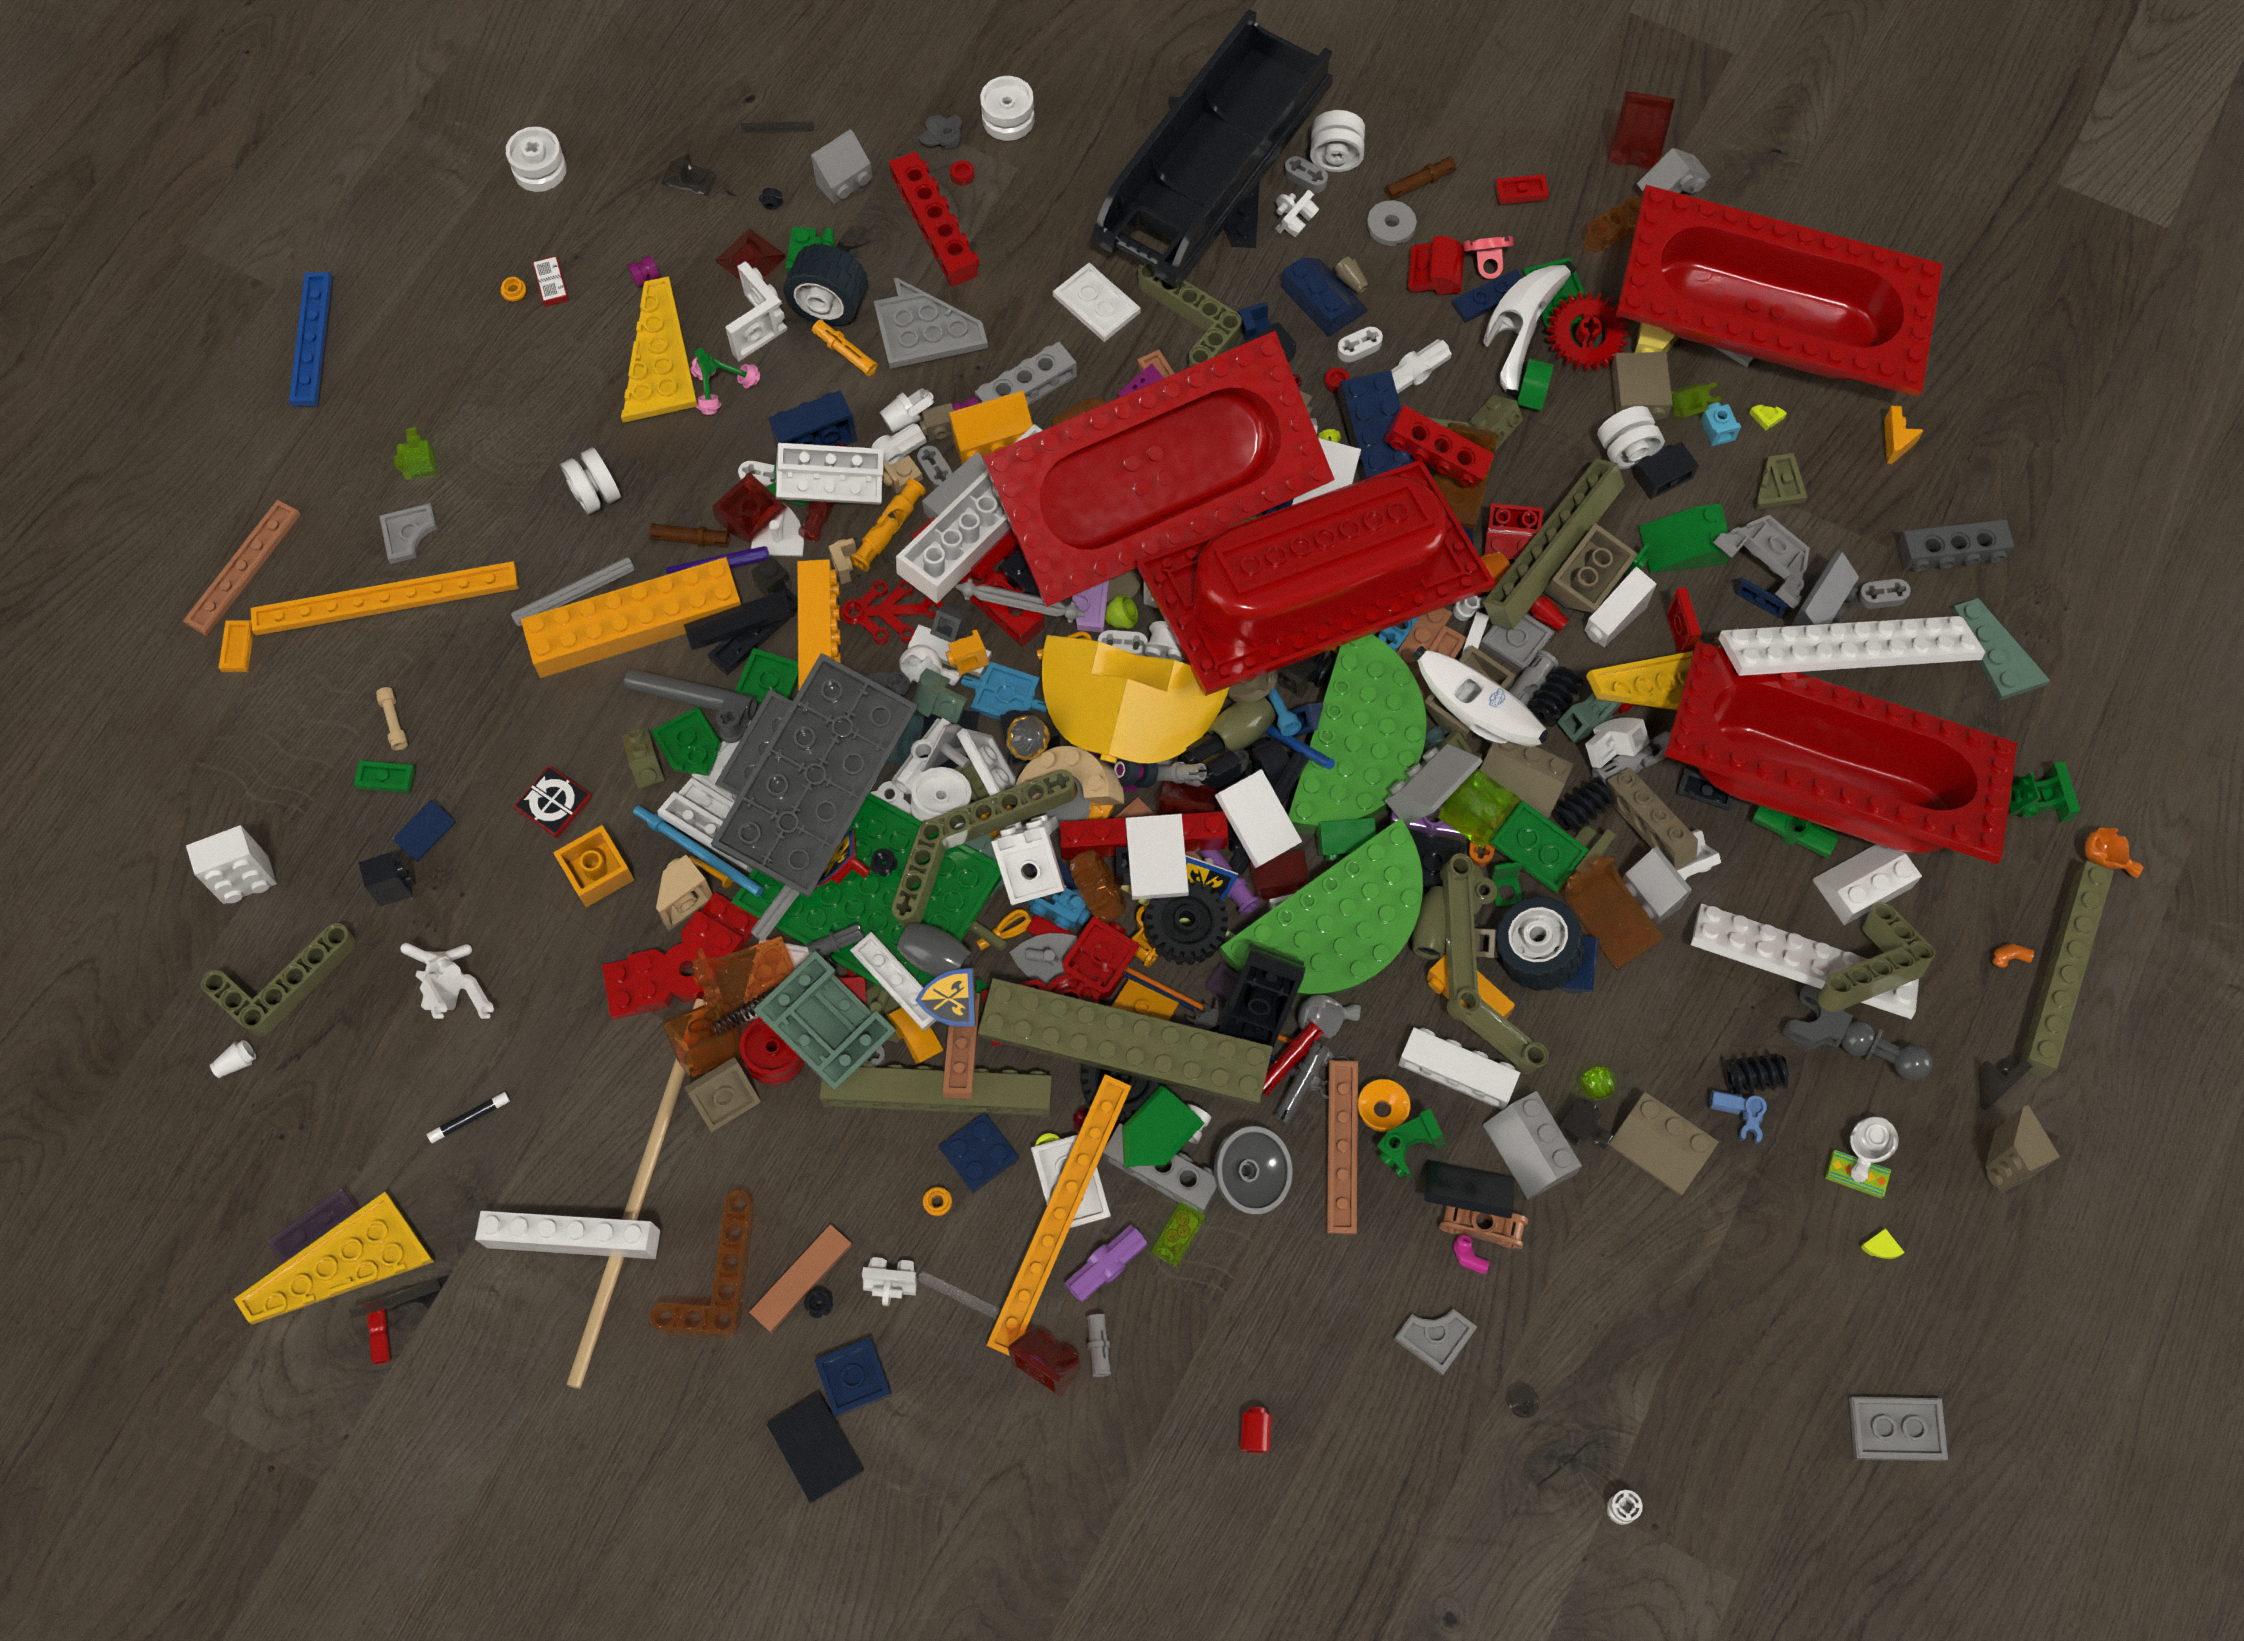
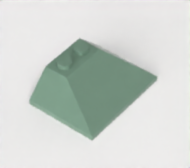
M814 951L753 1011L835 1091L896 1032V1029L877 1011L872 1014L835 976L836 970Z

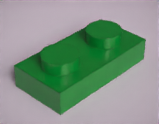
M359 760L354 787L357 790L410 794L415 768L409 764Z

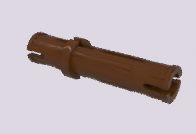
M1451 156L1434 164L1429 163L1420 171L1386 185V195L1390 200H1394L1425 184L1435 183L1438 181V178L1456 171V167H1453L1456 166V163Z
M651 523L649 529L650 540L698 544V547L711 545L728 548L730 543L729 531L711 530L704 526L689 528Z

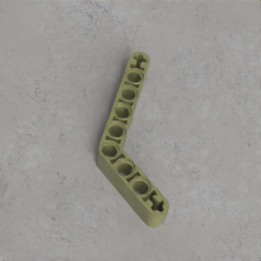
M1057 770L922 823L892 904V913L901 927L906 929L910 923L921 922L947 849L1073 801L1078 793L1073 775L1067 770ZM1066 784L1067 787L1061 789V785ZM1043 793L1040 799H1032L1035 794ZM1017 803L1014 809H1006L1009 804ZM991 813L988 819H980L983 814ZM965 823L962 829L954 830L957 824ZM939 833L936 839L928 840L931 834ZM930 858L926 865H919L921 860ZM921 883V887L918 890L910 891L914 884Z

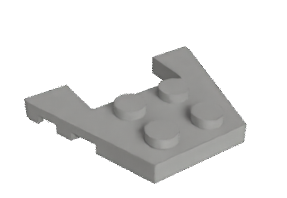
M1764 516L1748 523L1745 527H1737L1727 534L1722 533L1713 542L1731 558L1744 545L1753 556L1767 564L1773 573L1785 579L1775 594L1793 609L1801 602L1800 591L1804 587L1802 577L1807 568L1810 548L1772 516Z

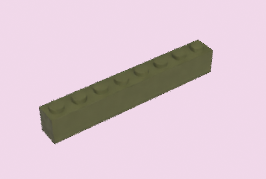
M1600 459L1593 461L1486 597L1483 603L1493 625L1514 630L1580 542L1622 491L1625 484L1618 463Z
M2086 861L2074 874L2018 1069L2047 1078L2058 1067L2114 870Z
M863 1063L835 1091L821 1079L820 1101L824 1107L1050 1117L1052 1076L1042 1071H1032L1027 1075L1018 1074L1014 1070L990 1073L987 1069H974L972 1099L943 1098L944 1071L933 1070V1068L928 1066H918L916 1070L904 1069L901 1065H888L887 1068H876L873 1064Z

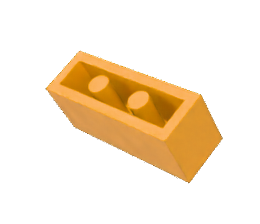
M1446 953L1429 970L1427 980L1433 991L1438 994L1442 993L1449 999ZM1477 970L1478 993L1481 999L1506 1019L1512 1013L1515 1004ZM1460 999L1461 1004L1468 1009L1465 1001Z

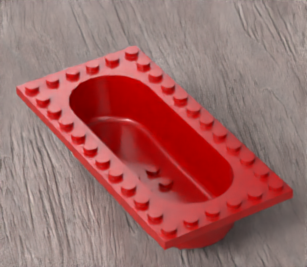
M1646 184L1643 189L1616 316L1663 328L1665 331L1685 340L1834 379H1854L1919 397L1923 390L1943 263Z
M1276 331L981 456L1045 607L1137 568L1136 563L1139 559L1221 531L1335 480Z
M1422 459L1137 560L1136 563L1138 571L1205 696L1494 589L1496 584Z
M1697 641L1664 756L1697 766L1700 773L1715 788L1737 799L1896 851L1922 854L1939 851L1945 847L1997 864L1998 866L2003 853L2017 742L1797 672L1739 676L1724 649Z

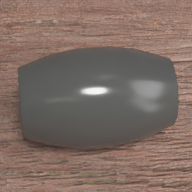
M910 923L902 933L897 945V950L909 963L934 977L948 971L967 969L972 958V953L955 937L939 928L926 924Z

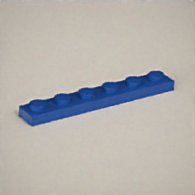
M330 272L304 273L289 397L292 407L318 406L332 286Z

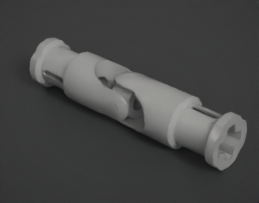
M1540 650L1533 664L1525 668L1508 692L1527 707L1536 692L1540 690L1542 684L1546 682L1545 678L1549 672L1558 666L1557 659L1549 652Z
M1665 731L1650 739V743L1635 756L1619 755L1602 768L1592 769L1593 778L1601 779L1607 786L1608 779L1629 767L1635 773H1638L1641 769L1650 767L1668 758L1664 755L1671 732ZM1652 750L1656 751L1658 754L1653 756Z

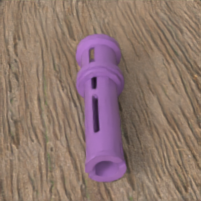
M1218 850L1198 851L1204 859L1211 858L1214 861V865L1233 871ZM1237 876L1227 897L1233 899L1239 907V914L1244 916L1254 911L1260 905L1261 900L1259 897H1255L1247 887L1248 882Z

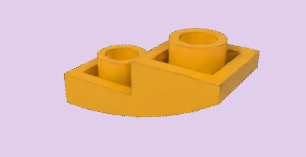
M902 1007L887 1014L892 1026L896 1029L898 1039H904L916 1064L943 1051L931 1027L923 1031Z

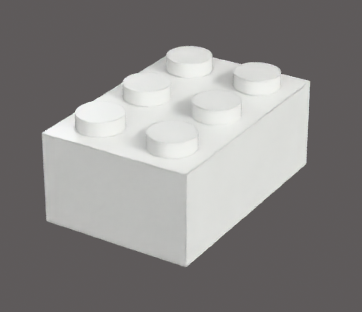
M241 825L186 845L194 875L223 904L238 902L244 896L252 893H262L268 890L269 887L277 884L268 855Z

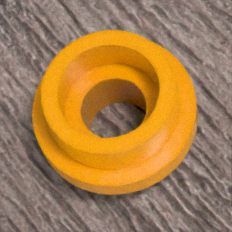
M509 277L502 283L501 294L508 301H518L525 296L526 286L522 280L516 277Z
M933 1187L925 1193L923 1206L930 1215L942 1216L950 1210L952 1198L945 1188ZM941 1198L943 1203L941 1206L936 1207L932 1204L933 1200Z

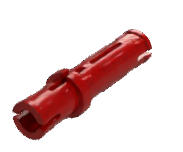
M1312 1021L1294 1040L1291 1039L1288 1042L1290 1045L1268 1068L1263 1093L1267 1097L1303 1056H1307V1051L1313 1045V1041H1317L1324 1034Z

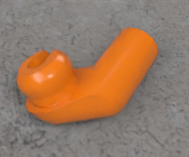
M2009 943L1995 950L1993 953L1995 957L1992 962L1994 965L2002 968L2007 967L2008 961L2014 958L2031 963L2034 950Z

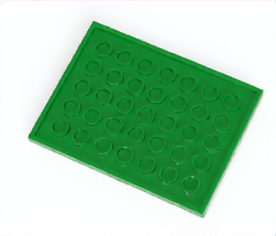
M869 793L847 831L848 833L851 829H854L856 856L854 858L870 868L868 875L863 878L852 870L840 884L831 879L824 885L815 887L810 898L799 893L774 929L807 947L808 943H813L829 936L831 931L836 933L854 924H859L864 938L872 932L924 988L936 977L917 969L897 950L899 939L905 928L901 927L891 910L918 830L924 822ZM939 833L931 834L928 840L936 839ZM964 844L947 849L920 924L939 928L962 942L1002 879L998 863ZM879 850L891 851L894 854V858L898 861L897 868L892 871L891 875L886 877L873 873L870 867L873 854ZM930 858L921 860L919 865H926ZM885 861L882 862L881 865H882V866H885V865H886V862H885ZM753 869L748 878L764 888L762 894L757 897L741 887L731 903L760 919L785 885ZM921 883L914 884L910 891L918 890L921 887ZM861 940L841 948V952H832L833 956L831 957L836 964L859 977L865 978L866 981L876 987L885 990L850 951Z

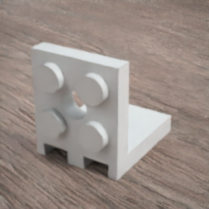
M746 261L737 267L744 294L755 308L725 327L732 354L738 362L788 330L787 326L782 322L785 316L779 306L782 303L778 298L776 290L771 284L766 285L757 268L752 269Z
M1041 814L1031 818V821L1024 825L1021 824V821L1000 830V834L991 842L1011 905L1058 893L1066 889L1049 836L1059 826L1056 816L1047 817V814ZM1027 863L1035 865L1037 876L1033 878L1027 877L1023 872V866Z

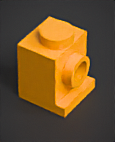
M977 629L972 631L973 635L948 644L950 651L945 652L950 667L956 666L959 676L989 665L986 650Z

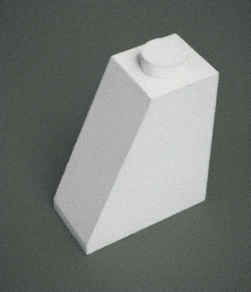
M1636 567L1588 619L1584 630L1587 632L1588 637L1603 647L1609 644L1647 608L1656 583Z

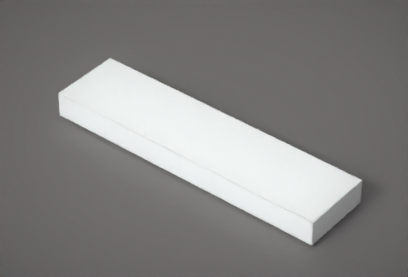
M872 932L850 950L923 1031L927 1030L937 1021L927 1014L915 1001L923 987Z

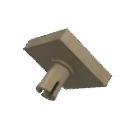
M735 1057L714 1070H709V1073L706 1072L704 1076L684 1087L711 1133L761 1103Z

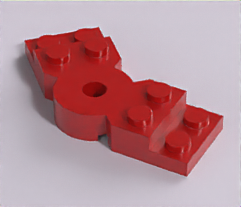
M714 892L701 911L697 910L681 931L683 943L675 945L665 955L653 949L627 955L628 959L602 965L611 1019L616 1020L668 1008L673 1002V997L683 1002H695L696 999L706 998L713 992L718 983V968L731 967L753 936L751 930L759 919L735 906L727 898ZM689 968L696 969L693 975L683 976L685 970Z
M1093 916L1062 962L1065 975L1055 978L1048 986L1038 979L1016 984L1100 1004V999L1112 996L1126 975V970L1137 955L1141 945ZM989 990L982 991L984 1005H986ZM992 1042L993 1048L1004 1046V1044Z

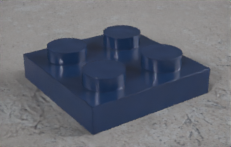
M986 1113L938 1146L941 1153L972 1194L1019 1161V1156Z
M871 1337L815 1359L835 1418L891 1396Z

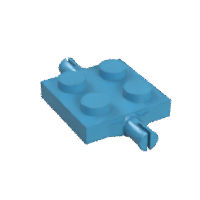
M990 661L980 679L964 675L962 678L961 686L975 689L971 711L979 712L981 715L1001 721L1000 715H1004L1011 710L1030 712L1031 709H1035L1045 713L1048 712L1045 701L1035 698V693L1040 684L1039 677Z

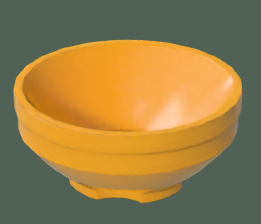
M1388 1079L1375 1080L1367 1084L1359 1095V1115L1362 1121L1373 1130L1388 1132L1406 1121L1410 1112L1409 1096L1405 1089L1394 1081ZM1384 1102L1388 1104L1391 1113L1387 1117L1377 1116L1374 1112V1106L1377 1103Z

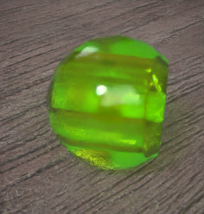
M1604 1065L1592 1068L1581 1075V1090L1587 1097L1593 1100L1607 1099L1614 1093L1616 1088L1615 1074L1609 1067Z

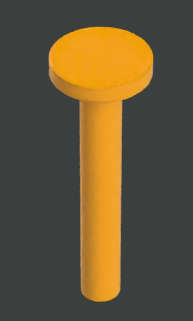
M691 855L689 857L694 865L723 881L722 887L725 889L733 883V880L695 856Z

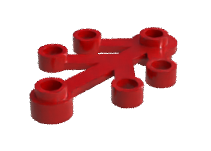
M902 579L898 587L878 606H869L876 598H884L888 594L887 583L883 580H877L860 600L851 599L844 603L841 608V617L849 625L860 624L873 635L876 644L885 645L889 641L888 630L884 627H878L868 618L879 617L899 634L900 640L903 643L909 644L915 630L911 626H906L895 616L925 615L927 618L934 619L936 611L930 612L929 609L932 607L939 609L943 606V602L940 600L938 603H935L929 597H926L922 604L896 605L903 597H909L915 591L913 585ZM905 585L911 586L909 590L902 589ZM878 587L885 588L883 591H876ZM853 611L859 612V614L855 616L850 615V613ZM906 632L912 633L910 637L903 636ZM880 633L886 635L884 638H877V635Z

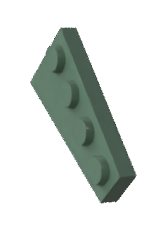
M1979 598L1953 607L1951 610L1953 615L1964 618L1985 650L1982 660L1977 661L1998 701L2046 686L2050 682V679Z

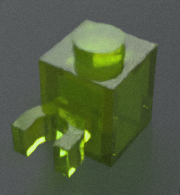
M1712 381L1704 386L1692 383L1671 390L1674 415L1686 418L1709 410L1707 402L1721 401L1720 395L1713 397L1709 395L1711 388L1718 387L1717 382Z
M416 427L406 429L408 443L396 445L397 455L394 456V463L397 471L401 470L406 480L437 474L434 452L428 440H421Z

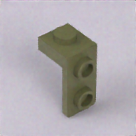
M648 728L634 729L624 734L622 738L628 762L638 789L664 781Z

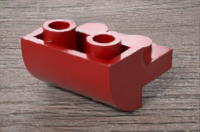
M1433 236V243L1412 245L1408 285L1410 292L1436 290L1437 295L1462 292L1465 258L1462 244L1450 237Z
M1490 503L1485 529L1484 554L1500 552L1508 561H1516L1542 528L1543 508Z

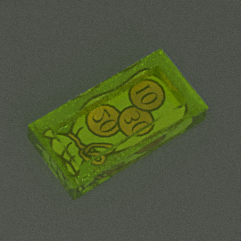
M1180 1202L1152 1249L1151 1254L1177 1268L1206 1216Z

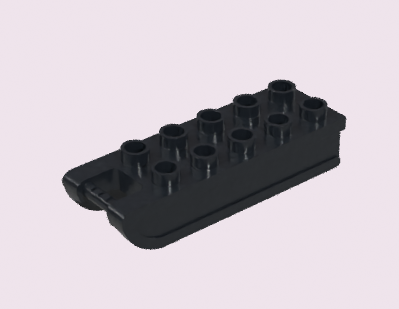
M1251 9L1247 10L1119 174L1105 198L1095 224L1093 236L1091 237L1092 243L1113 254L1120 249L1155 268V277L1176 288L1183 283L1332 85L1333 75L1328 73L1329 60L1332 55L1331 50L1325 47L1317 56L1267 31L1257 23V13ZM1137 226H1145L1173 242L1165 253L1161 254L1131 238L1129 235Z

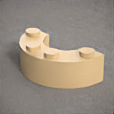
M1072 746L1055 747L1041 753L1038 758L1033 759L1024 768L1015 786L1063 769L1069 771L1075 781L1080 782L1085 799L1099 806L1124 804L1123 788L1113 768L1095 755ZM1043 793L1035 794L1032 799H1040Z

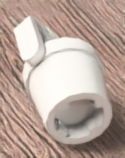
M923 388L909 397L902 392L879 413L894 434L921 420L918 413L934 403L933 394Z

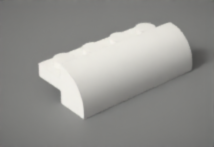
M778 443L776 499L881 505L884 449Z
M691 778L679 793L674 791L658 809L657 812L660 818L748 872H752L753 869L713 848L711 845L713 838L733 806V802Z

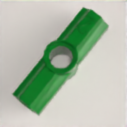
M1762 806L1758 807L1752 819V822L1779 834L1785 843L1790 845L1799 844L1827 859L1839 838L1838 835L1814 823ZM1790 825L1798 827L1800 832L1792 830Z

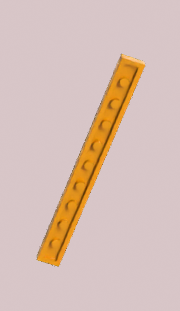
M514 561L253 607L250 608L252 631L255 636L516 590L519 589L517 568Z
M1106 1074L1104 1075L986 1346L1014 1358L1129 1093L1130 1085Z

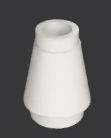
M235 1041L210 1064V1068L216 1077L221 1078L252 1065V1061L256 1059V1054L247 1041Z

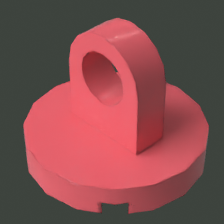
M1507 236L1506 241L1502 237L1475 240V242H1472V245L1470 240L1463 242L1464 251L1476 250L1479 274L1486 279H1493L1498 277L1503 270L1502 247L1514 246V239L1512 236ZM1488 259H1493L1497 263V270L1492 274L1486 273L1483 269V264Z

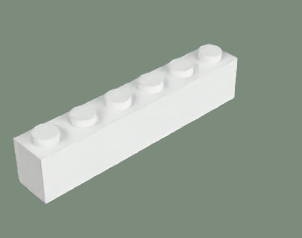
M481 1211L475 1240L486 1248L656 1259L660 1230L651 1221Z

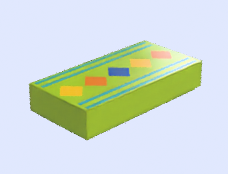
M1837 1150L1832 1152L1825 1179L1880 1199L1884 1197L1891 1173L1890 1169L1871 1163L1870 1168H1868V1178L1864 1182L1857 1183L1851 1177V1170L1857 1164L1858 1158Z

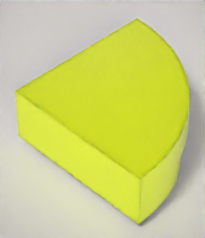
M1764 405L1754 406L1749 412L1765 431L1783 420L1787 415L1779 407L1773 408Z
M1886 1229L1861 1246L1867 1254L1884 1259H1894L1905 1253Z

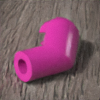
M1459 1236L1454 1242V1252L1459 1264L1485 1275L1490 1261L1475 1256L1471 1245L1473 1241L1469 1236Z

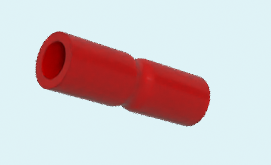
M384 1302L368 1303L366 1305L368 1331L370 1333L371 1364L390 1362L388 1336L386 1334Z

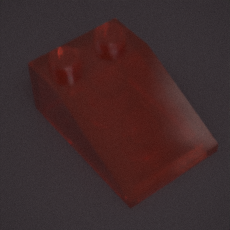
M1625 91L1612 137L1609 162L1653 168L1660 161L1675 99Z
M1030 1329L1009 1345L1008 1351L1011 1363L1053 1393L1062 1397L1081 1368V1363L1077 1360L1079 1356L1065 1346L1062 1350L1053 1344L1054 1339L1044 1331L1039 1330L1036 1333Z

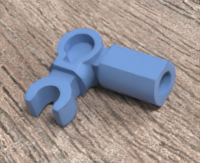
M1717 1090L1711 1091L1709 1109L1733 1114L1743 1113L1742 1121L1745 1124L1738 1133L1739 1141L1745 1140L1746 1132L1751 1131L1755 1136L1754 1144L1760 1143L1763 1134L1759 1124H1762L1763 1114L1767 1109L1765 1100L1759 1096L1743 1099L1742 1095Z

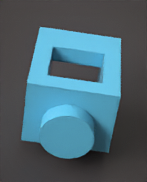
M1718 402L1706 408L1700 421L1711 446L1736 440L1741 428L1740 423L1736 422L1729 404L1721 406Z

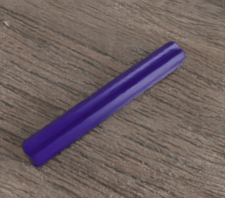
M762 546L666 568V574L724 557L727 559L729 568L766 561L769 560L770 556L768 548Z

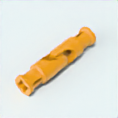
M912 478L906 480L904 489L899 495L894 496L878 518L875 527H872L861 540L862 545L856 553H852L849 556L851 563L856 568L864 572L869 571L870 563L876 555H880L892 535L898 531L913 512L914 504L917 500L926 494V489L918 481ZM891 512H893V514L895 515L896 519H895V518H891V517H889L888 515H889Z

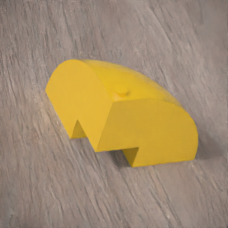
M1046 636L1042 660V686L1045 703L1052 722L1061 735L1071 744L1083 750L1101 754L1100 760L1116 764L1117 759L1136 763H1157L1182 754L1187 750L1186 747L1197 741L1207 732L1219 714L1228 694L1229 687L1205 696L1190 665L1177 660L1140 656L1099 641Z

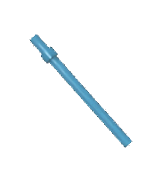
M641 805L635 807L633 814L645 821L650 829L656 833H663L758 897L762 894L764 890L762 886L669 825L667 821L658 816V813L653 814Z

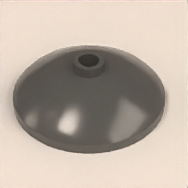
M1249 1126L1235 1130L1224 1139L1216 1154L1214 1175L1221 1196L1232 1208L1245 1214L1267 1213L1284 1200L1290 1189L1293 1174L1291 1157L1287 1147L1275 1133L1263 1127ZM1242 1167L1246 1170L1245 1175L1242 1174Z

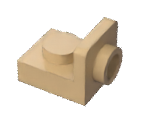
M909 455L892 465H889L886 460L883 461L882 480L887 487L891 486L896 494L904 489L908 478L918 482L923 479L922 473Z
M853 538L848 540L842 539L829 546L831 560L841 584L851 581L849 571L853 570V566L849 556L857 551Z

